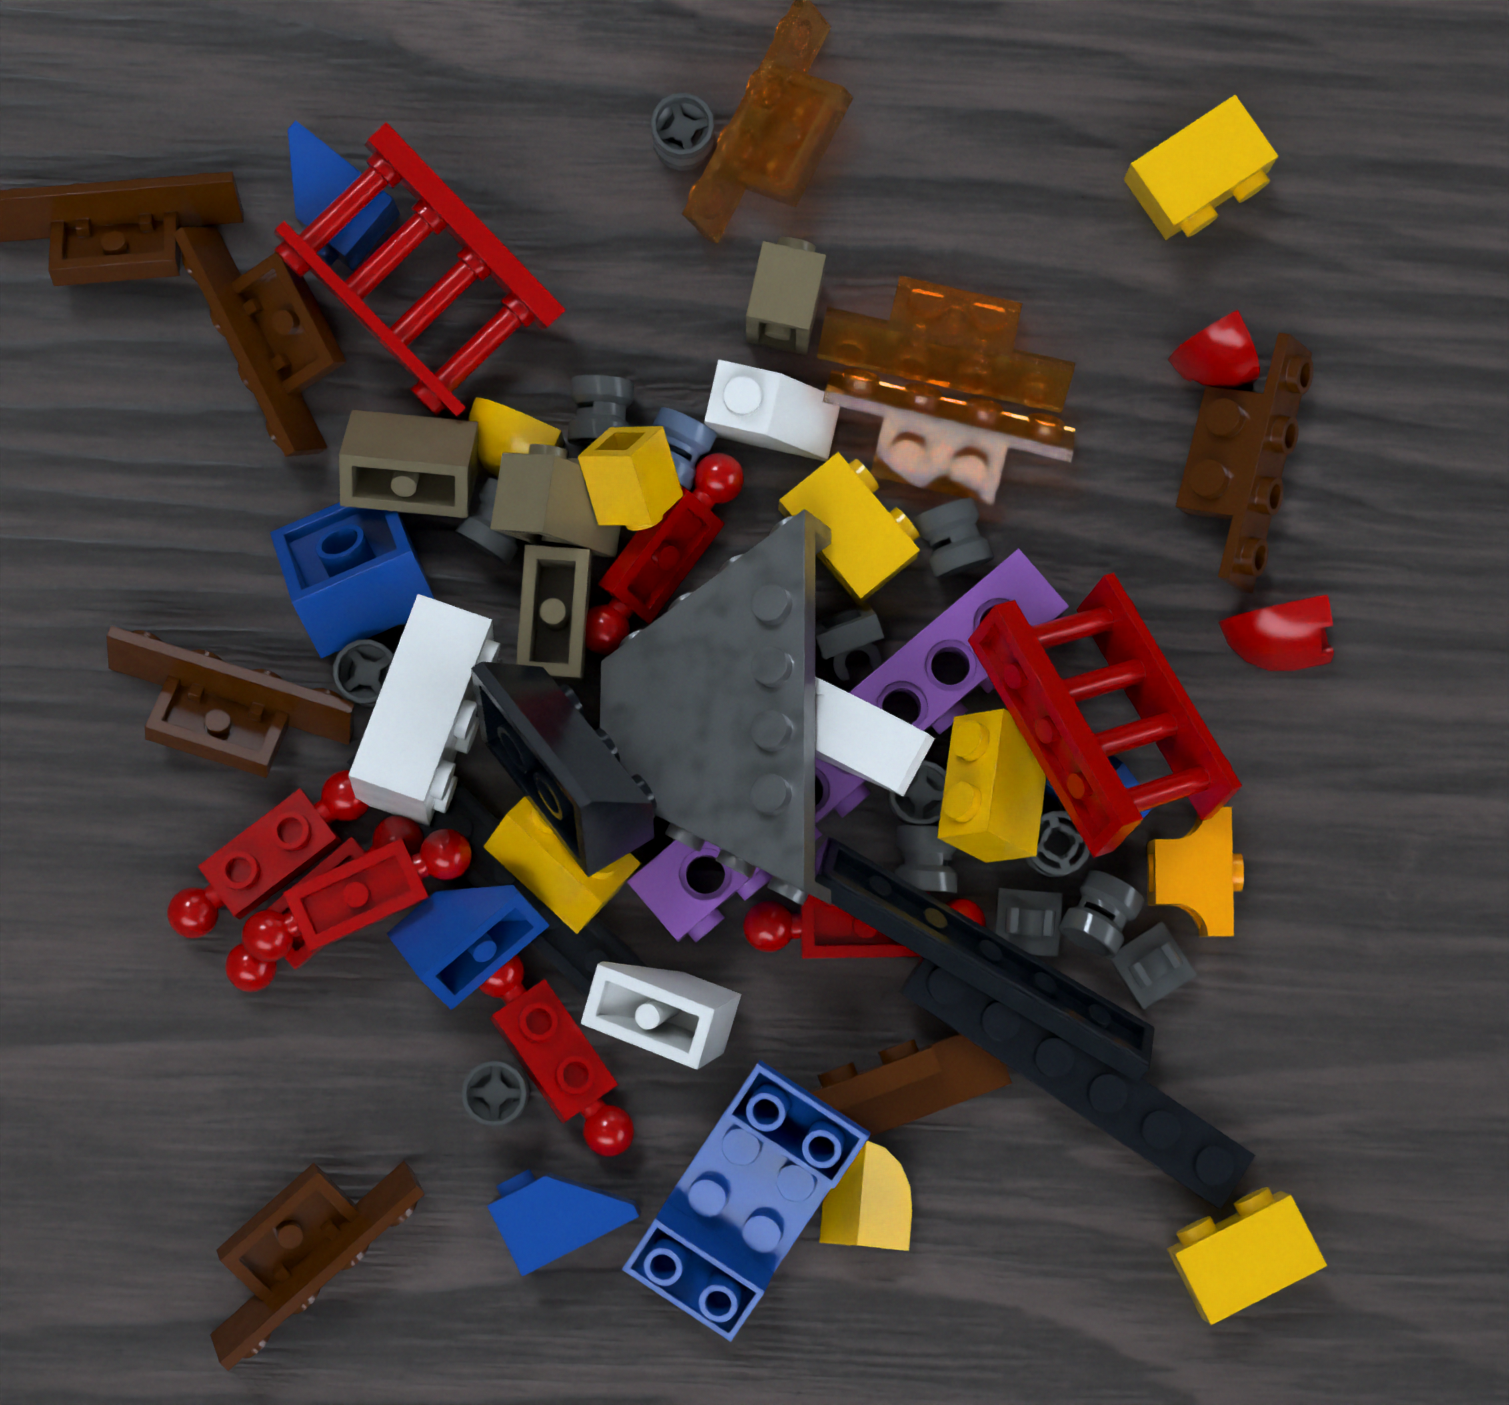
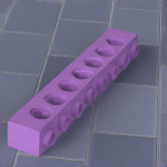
M1018 548L849 693L882 709L883 701L888 696L894 693L907 694L914 699L918 707L917 720L911 725L924 732L932 726L940 735L953 725L955 716L964 715L968 711L961 702L979 685L987 694L995 689L968 642L969 637L980 625L981 617L989 613L994 605L1015 600L1028 623L1033 626L1058 619L1069 606ZM943 652H951L958 655L966 666L965 679L954 685L941 683L932 673V659ZM815 757V780L819 783L822 790V798L815 806L816 825L834 809L843 818L866 799L871 792L864 785L867 780ZM815 826V841H816V840H818L823 834H822V833L818 830V828ZM675 840L631 877L627 883L676 941L679 942L689 934L696 943L725 919L718 910L723 903L736 892L746 901L771 880L773 875L756 867L750 879L721 864L725 871V878L721 887L708 894L696 892L690 887L687 880V872L690 865L702 857H710L716 860L721 848L705 841L702 849L698 852Z

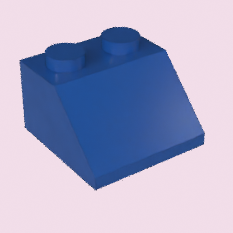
M339 502L270 532L291 602L320 658L342 650L346 645L357 640H365L397 625L406 624L418 594L436 600L402 517L397 511L340 506Z

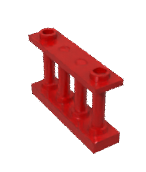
M385 122L364 145L372 153L366 160L369 167L299 235L283 221L273 233L281 241L274 251L299 277L302 278L310 271L414 377L417 382L410 390L431 413L438 416L445 409L451 417H457L466 407L452 392L521 325L528 328L534 322L541 330L548 328L566 309L398 133ZM401 183L417 200L411 207L414 214L353 274L343 281L317 253L387 185L393 189ZM445 229L462 247L456 254L459 261L388 328L362 300L432 232L438 236ZM490 276L507 294L500 300L503 307L433 374L407 346L476 279L483 282Z
M1114 572L1106 574L1101 578L1076 609L1078 613L1031 626L1015 600L994 605L969 637L968 642L1093 858L1113 852L1143 820L1140 814L1142 811L1188 797L1200 819L1205 821L1211 819L1242 787L1229 760L1222 753ZM1092 636L1109 666L1062 679L1044 649ZM1124 689L1141 719L1093 733L1076 703ZM1155 742L1173 774L1126 788L1108 757Z

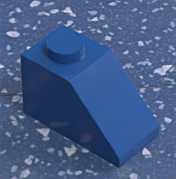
M295 120L288 128L295 214L304 230L362 173ZM382 190L317 255L329 266H332L338 259L353 271L400 215L394 198Z
M514 885L435 891L430 896L431 898L422 902L386 934L418 978L452 1010L550 925Z
M527 1169L496 1185L501 1197L487 1205L521 1276L638 1218L641 1214V1210L635 1200L550 1172L535 1179L531 1169Z

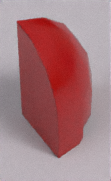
M1238 309L1189 338L1168 359L1184 379L1189 382L1194 380L1203 386L1238 390L1253 385L1260 374V365L1255 346Z
M1328 594L1245 612L1218 622L1227 644L1245 662L1267 671H1295L1331 663L1334 656L1333 647L1328 644L1325 627L1333 626Z

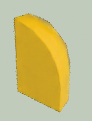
M478 397L474 399L468 421L478 422V458L484 468L496 477L499 476L502 453L528 454L530 444L563 447L565 440L561 430L503 404Z
M866 1141L835 1189L831 1187L823 1199L819 1243L909 1251L912 1221L911 1187L901 1163L885 1147Z

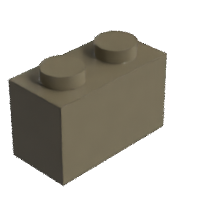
M779 237L777 244L763 241L746 313L747 343L807 356L822 292L826 255L816 253V246L814 244L792 237Z
M352 410L339 453L340 506L467 518L478 473V422Z
M530 444L528 454L502 453L491 530L539 546L590 549L592 556L616 558L621 525H598L578 458L567 459L568 450L545 444Z
M525 545L516 664L544 667L558 684L584 685L587 654L586 624L588 610L590 609L593 557L590 549Z

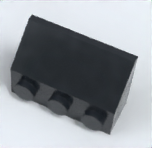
M481 662L471 668L482 741L587 877H590L654 838L652 810L657 807L653 792L639 774L630 777L619 763L620 756L614 742L603 729L599 728L594 731L583 718L584 710L578 697L567 684L558 686L544 667Z

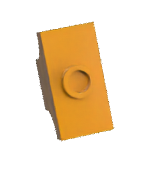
M1222 807L1211 819L1202 821L1197 814L1193 827L1182 838L1154 839L1147 842L1148 906H1174L1184 910L1196 923L1199 937L1234 936L1233 892H1242L1244 863L1241 853H1233L1232 807Z

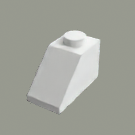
M718 359L704 423L717 433L718 438L826 462L829 459L842 399L782 373Z
M602 961L597 964L581 1024L698 1070L724 1054L741 994L685 972Z

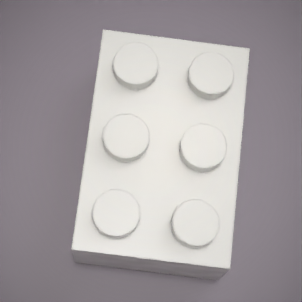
M420 594L417 595L348 775L356 799L361 800L370 807L408 818L428 827L435 810L446 813L458 777L453 776L456 763L453 762L457 751L468 754L479 726V717H476L477 704L471 668L481 662L502 663V659L497 658L501 643L494 641L492 619Z

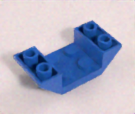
M759 1060L670 1193L622 1270L731 1342L766 1291L775 1270L831 1187L835 1189L871 1133Z

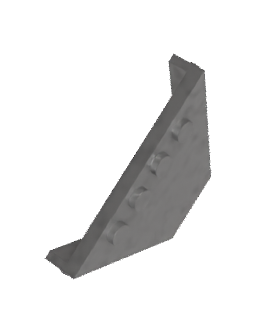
M806 509L795 516L787 517L778 522L772 528L768 537L745 554L734 556L726 561L716 576L696 591L686 593L677 598L670 605L668 612L648 627L626 636L619 644L618 649L601 661L600 728L614 742L620 756L619 763L630 777L639 774L650 787L657 803V807L652 810L653 819L657 815L670 822L665 835L698 852L702 849L705 841L721 848L715 861L750 879L756 867L773 875L767 886L769 889L802 906L809 894L831 905V890L815 882V555L831 544V529Z

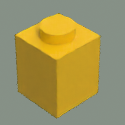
M663 426L610 427L577 456L598 525H626V528L632 531L653 527L663 519V514L683 496Z

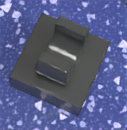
M867 602L815 621V647L824 660L830 658L832 669L842 681L850 679L845 666V659L854 650H862L866 653L867 660L873 670L881 666V654L873 642L884 638L876 613Z
M998 888L994 933L1033 956L1057 958L1060 939L1058 927L1061 923L1063 893Z
M1163 921L1157 922L1123 944L1115 958H1107L1140 1010L1146 1009L1197 976Z

